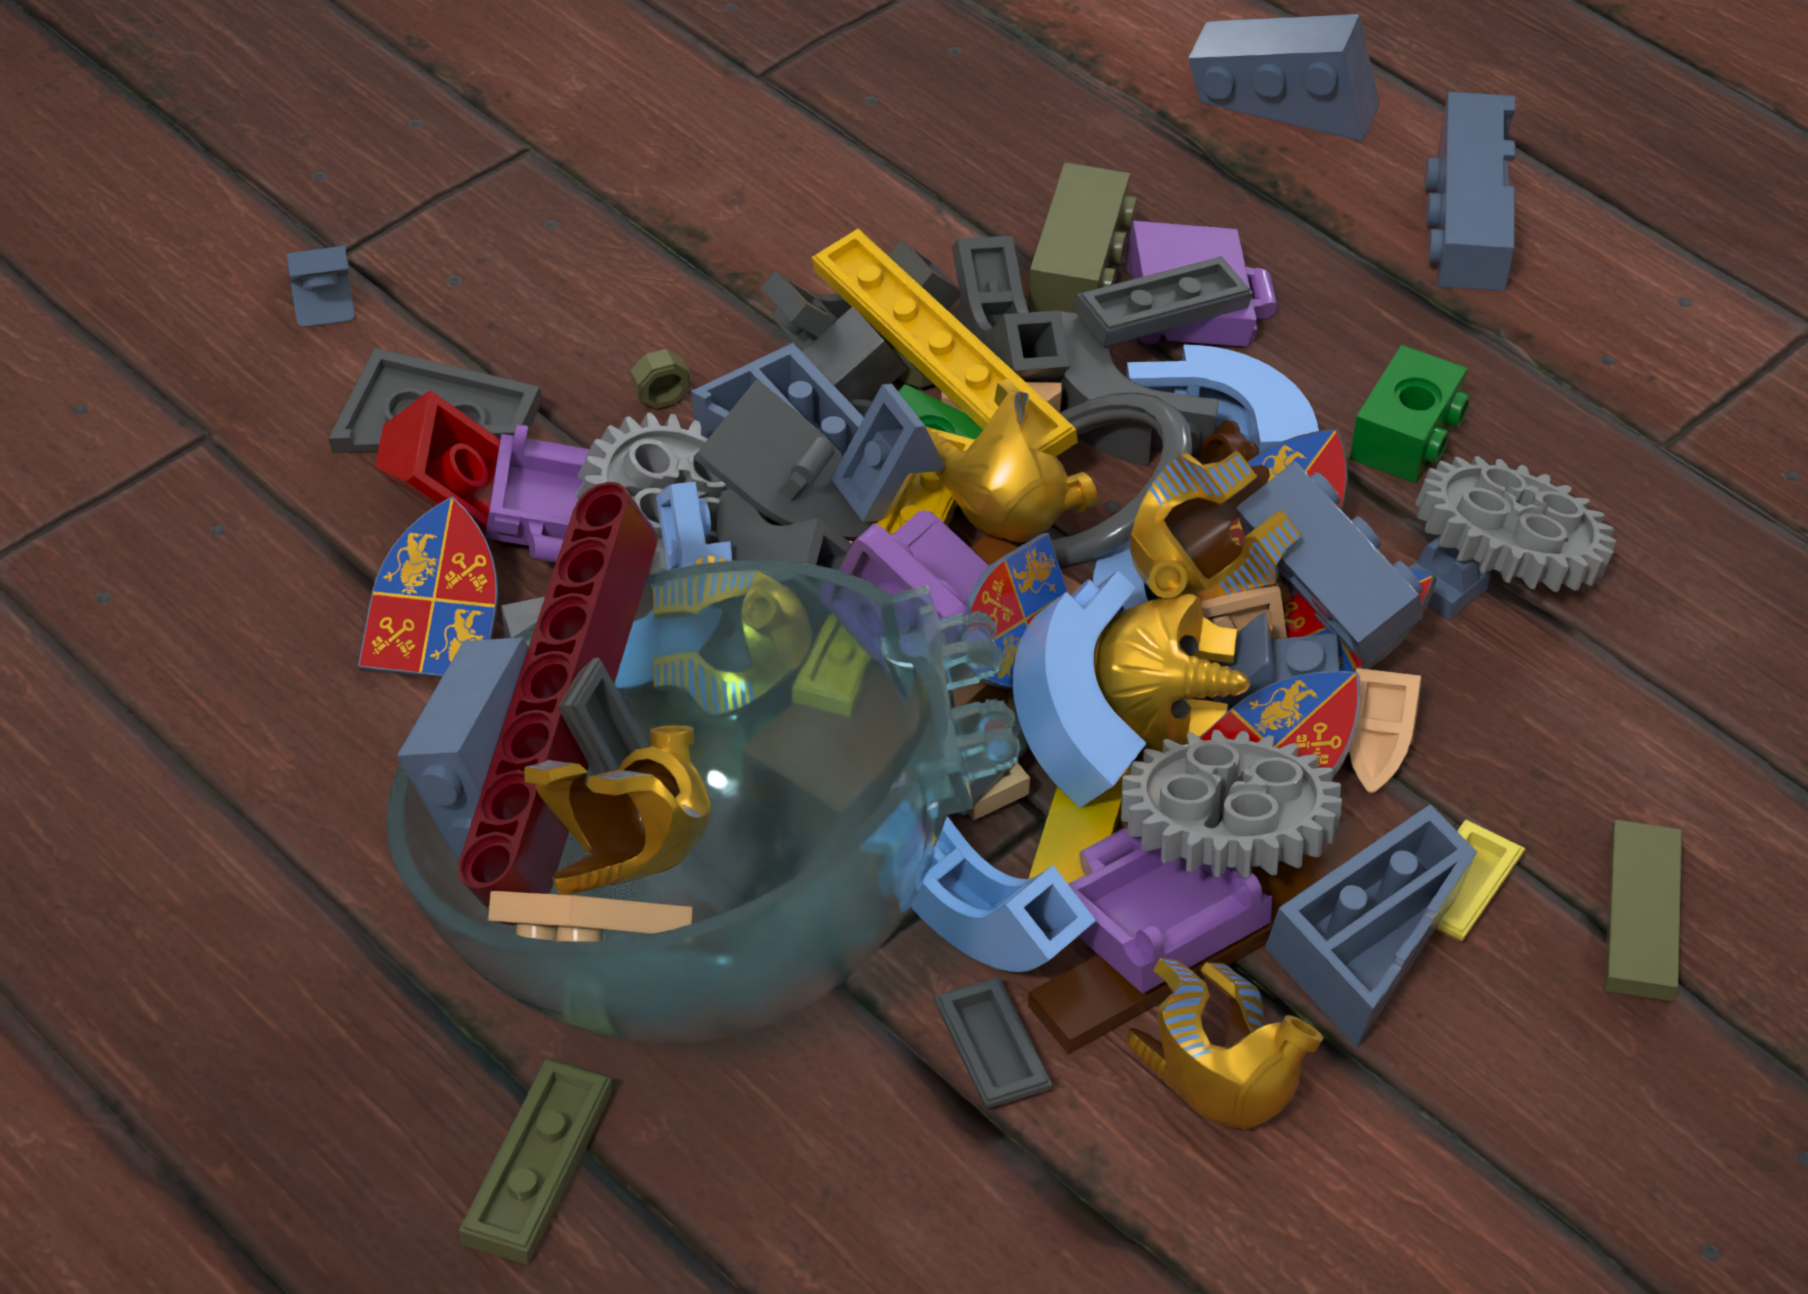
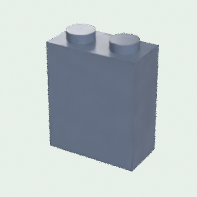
M523 637L463 641L397 755L455 859H460L528 650Z

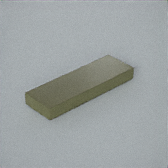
M1614 820L1610 836L1605 992L1674 1002L1678 990L1682 829Z
M547 1058L545 1059L459 1229L461 1245L529 1266L613 1093L612 1078Z

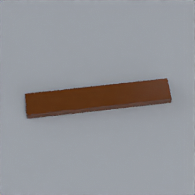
M1351 816L1340 822L1339 829H1335L1333 844L1322 843L1321 856L1314 857L1303 854L1302 867L1296 868L1283 861H1279L1276 875L1269 874L1261 866L1252 870L1251 873L1260 882L1262 892L1272 896L1271 923L1189 967V969L1203 980L1206 977L1202 975L1201 968L1206 962L1224 963L1228 966L1266 945L1278 909L1377 840L1354 816ZM1096 955L1030 991L1028 1007L1063 1049L1070 1054L1160 1004L1173 992L1164 981L1150 990L1141 993L1101 956Z

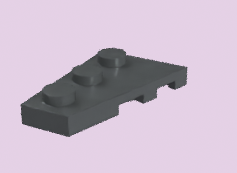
M374 348L328 438L332 453L378 451L383 425L429 390L436 393L501 440V434L514 436L516 424L528 426L529 431L543 402L540 386Z

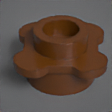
M1225 421L1220 425L1219 433H1213L1204 440L1200 451V463L1205 465L1221 462L1236 450L1248 462L1258 455V448L1254 442H1250L1242 436L1237 422Z

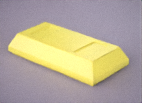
M1466 819L1457 832L1477 851V854L1459 895L1435 929L1458 942L1465 939L1525 852L1524 847Z

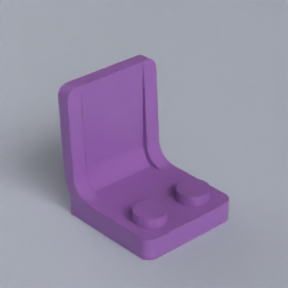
M923 510L915 514L894 534H889L879 525L873 524L853 542L825 596L920 684L954 654L956 635L969 616L965 606L966 600L976 581L989 565L930 511Z

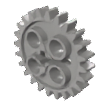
M647 413L640 425L630 416L625 417L619 429L609 425L602 438H596L577 475L582 480V483L576 492V498L579 499L588 489L597 484L617 482L626 488L652 523L658 534V541L650 566L651 585L660 582L663 576H666L667 570L656 495L671 484L696 481L698 498L706 500L710 512L711 528L709 535L705 536L706 544L719 543L717 513L721 492L731 490V488L693 458L707 441V438L701 436L700 422L695 420L688 430L681 429L675 414H670L664 426H660L652 413Z
M1474 456L1471 464L1460 457H1454L1452 465L1440 461L1436 469H1429L1415 502V505L1420 507L1417 518L1427 521L1424 529L1425 532L1441 535L1438 543L1440 547L1457 548L1460 551L1457 559L1459 561L1474 559L1480 563L1479 572L1481 573L1490 572L1492 569L1501 572L1504 582L1510 583L1514 576L1522 578L1530 589H1535L1538 581L1543 582L1554 592L1559 591L1562 583L1574 591L1579 590L1582 582L1590 586L1594 585L1597 577L1602 578L1616 544V540L1611 538L1614 530L1613 527L1602 523L1605 517L1604 513L1587 510L1591 502L1588 498H1573L1569 495L1572 487L1569 485L1555 487L1550 484V475L1543 474L1536 478L1529 474V470L1524 465H1520L1517 471L1509 469L1502 459H1497L1495 465H1489L1479 456Z
M1213 730L1211 740L1203 741L1191 732L1187 733L1185 745L1165 739L1163 740L1162 752L1145 749L1143 751V762L1132 761L1129 765V775H1125L1122 778L1121 819L1124 822H1128L1129 837H1142L1141 849L1143 851L1162 848L1161 862L1163 863L1172 862L1182 857L1186 859V871L1193 872L1202 864L1212 865L1214 877H1220L1227 867H1236L1243 878H1249L1251 867L1261 866L1269 874L1276 875L1279 861L1299 868L1302 867L1303 854L1319 857L1322 853V843L1333 844L1335 829L1340 828L1341 785L1340 783L1332 782L1333 770L1331 768H1318V756L1316 754L1298 757V745L1295 743L1279 749L1273 747L1274 736L1271 735L1264 737L1257 743L1249 741L1247 731H1241L1233 740L1226 739L1220 730Z

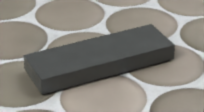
M1220 256L1079 293L1076 296L1073 310L1101 345L1105 347L1246 309L1249 307L1253 292L1225 259Z

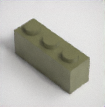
M1064 162L1030 268L1029 312L1061 310L1076 313L1073 308L1077 294L1115 284L1116 269L1111 267L1112 265L1122 266L1127 242V233L1122 232V229L1131 230L1137 209V197L1128 196L1130 173Z

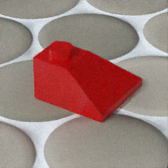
M429 390L383 425L375 468L385 474L390 480L401 485L433 507L453 496L471 515L485 537L500 439L436 393ZM489 539L490 541L494 542L499 546H502L504 543H506L503 541Z

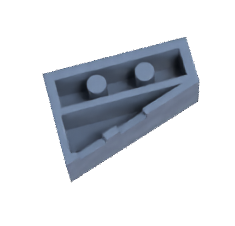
M1359 14L1206 21L1188 58L1200 103L1363 142L1380 104Z
M1448 91L1436 158L1427 157L1424 172V190L1433 191V193H1428L1425 224L1426 226L1435 227V229H1430L1427 263H1436L1438 287L1506 290L1514 251L1515 186H1509L1508 160L1514 161L1515 141L1508 140L1512 118L1515 113V96Z
M794 343L691 391L694 421L700 422L701 436L707 439L756 379L813 424L830 440L842 456L864 419Z
M1294 461L1236 507L1244 537L1279 510L1285 513L1301 537L1286 549L1277 563V569L1285 577L1283 581L1287 584L1290 594L1295 596L1300 593L1317 612L1314 614L1316 619L1330 633H1337L1338 641L1364 665L1423 618L1419 593L1423 591L1422 585L1403 562L1398 560L1391 565L1378 551L1381 542L1373 529L1361 517L1356 516L1353 520H1350L1337 506L1341 502L1340 497L1324 476L1316 472L1310 477Z
M1430 804L1278 909L1265 949L1357 1048L1437 928L1442 917L1447 913L1459 895L1477 851Z

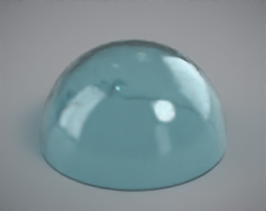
M734 560L698 564L648 575L614 685L648 747H650V729L661 726H688L694 728V744L689 746L690 762L701 777L712 805L710 819L698 843L685 860L676 867L659 874L611 884L610 886H601L600 888L570 895L693 907L691 924L653 934L603 930L602 941H552L516 935L517 925L511 926L502 924L499 921H488L489 910L460 881L457 872L459 859L454 858L401 762L390 791L387 811L388 845L394 866L422 916L454 954L500 993L548 1020L599 1037L652 1044H687L718 1040L775 1023L826 996L849 979L872 957L896 929L911 907L933 863L947 815L973 809L969 781L996 774L998 770L1005 771L1009 767L1013 768L1012 765L1014 763H1018V755L1021 748L1019 739H1016L1012 734L1013 722L1015 721L1014 712L1009 709L1004 700L997 701L995 698L993 701H988L986 699L984 703L978 701L956 707L953 689L978 683L983 678L988 680V677H995V673L1000 672L1003 656L1001 648L995 645V633L998 632L996 621H992L987 612L980 613L979 610L973 613L969 611L967 615L961 613L939 619L928 585L891 595L862 578L836 569L809 563L781 560ZM536 623L513 638L523 637L529 647ZM590 766L588 769V774L586 776V786L588 783V778L590 776H594V773ZM570 831L557 871H562V868H568L570 864H575L576 861H581L584 857L589 856ZM553 883L550 894L561 895Z

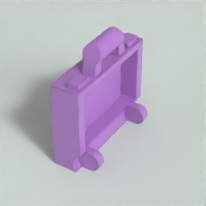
M1133 221L1127 241L1128 253L1126 257L1127 271L1133 275V279L1222 256L1253 292L1249 307L1246 309L1139 337V340L1143 344H1154L1161 339L1163 334L1166 336L1167 341L1248 347L1250 340H1254L1257 332L1256 318L1262 320L1270 318L1276 313L1278 306L1270 273L1263 268L1253 269L1245 266L1238 229Z
M516 424L514 436L501 434L485 539L529 546L532 559L556 563L573 509L578 501L576 492L582 480L577 475L590 449L526 438L528 426Z
M1123 828L1081 850L1079 854L1080 863L1086 877L1082 876L1068 884L1096 920L1078 937L1141 993L1164 982L1161 977L1153 972L1160 958L1179 960L1189 968L1271 923L1272 896L1262 892L1260 882L1253 873L1250 874L1249 878H1243L1236 867H1227L1220 877H1214L1212 865L1202 864L1193 872L1186 871V859L1182 857L1172 862L1163 863L1161 862L1162 848L1143 851L1141 849L1142 837H1129L1128 828Z

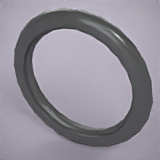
M1133 392L1113 393L1089 399L1060 412L1076 428L1077 436L1094 428L1117 422H1140L1155 428L1163 444L1161 459L1148 483L1132 501L1118 513L1095 527L1076 535L1051 540L1060 569L1087 563L1111 553L1130 541L1129 537L1130 533H1132L1135 517L1151 484L1175 456L1185 452L1192 456L1190 426L1180 410L1157 396ZM1003 538L1009 543L1018 546H1021L1028 542L1009 541L1008 539Z

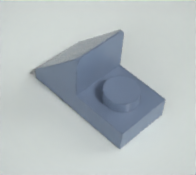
M345 245L286 253L296 320L299 326L307 327L354 319L355 313Z
M882 384L831 480L863 522L878 521L883 519L909 473L942 471L945 466L925 425L892 384Z
M1267 613L1258 615L1237 632L1233 663L1212 661V663H1218L1221 667L1228 666L1232 671H1241L1248 676L1251 684L1246 692L1236 696L1228 694L1225 697L1217 695L1213 698V701L1228 704V712L1244 698L1277 681L1313 672L1341 671L1340 646L1337 633L1273 640Z

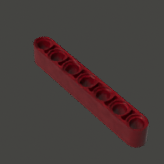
M604 482L588 489L578 499L573 509L459 859L457 872L460 881L488 910L491 891L550 894L554 883L552 876L558 870L569 830L540 797L536 789L537 784L525 782L524 767L552 760L580 764L588 771L589 764L557 706L578 672L593 658L601 659L615 684L654 557L658 534L626 488L617 482ZM501 922L511 926L517 925V923Z

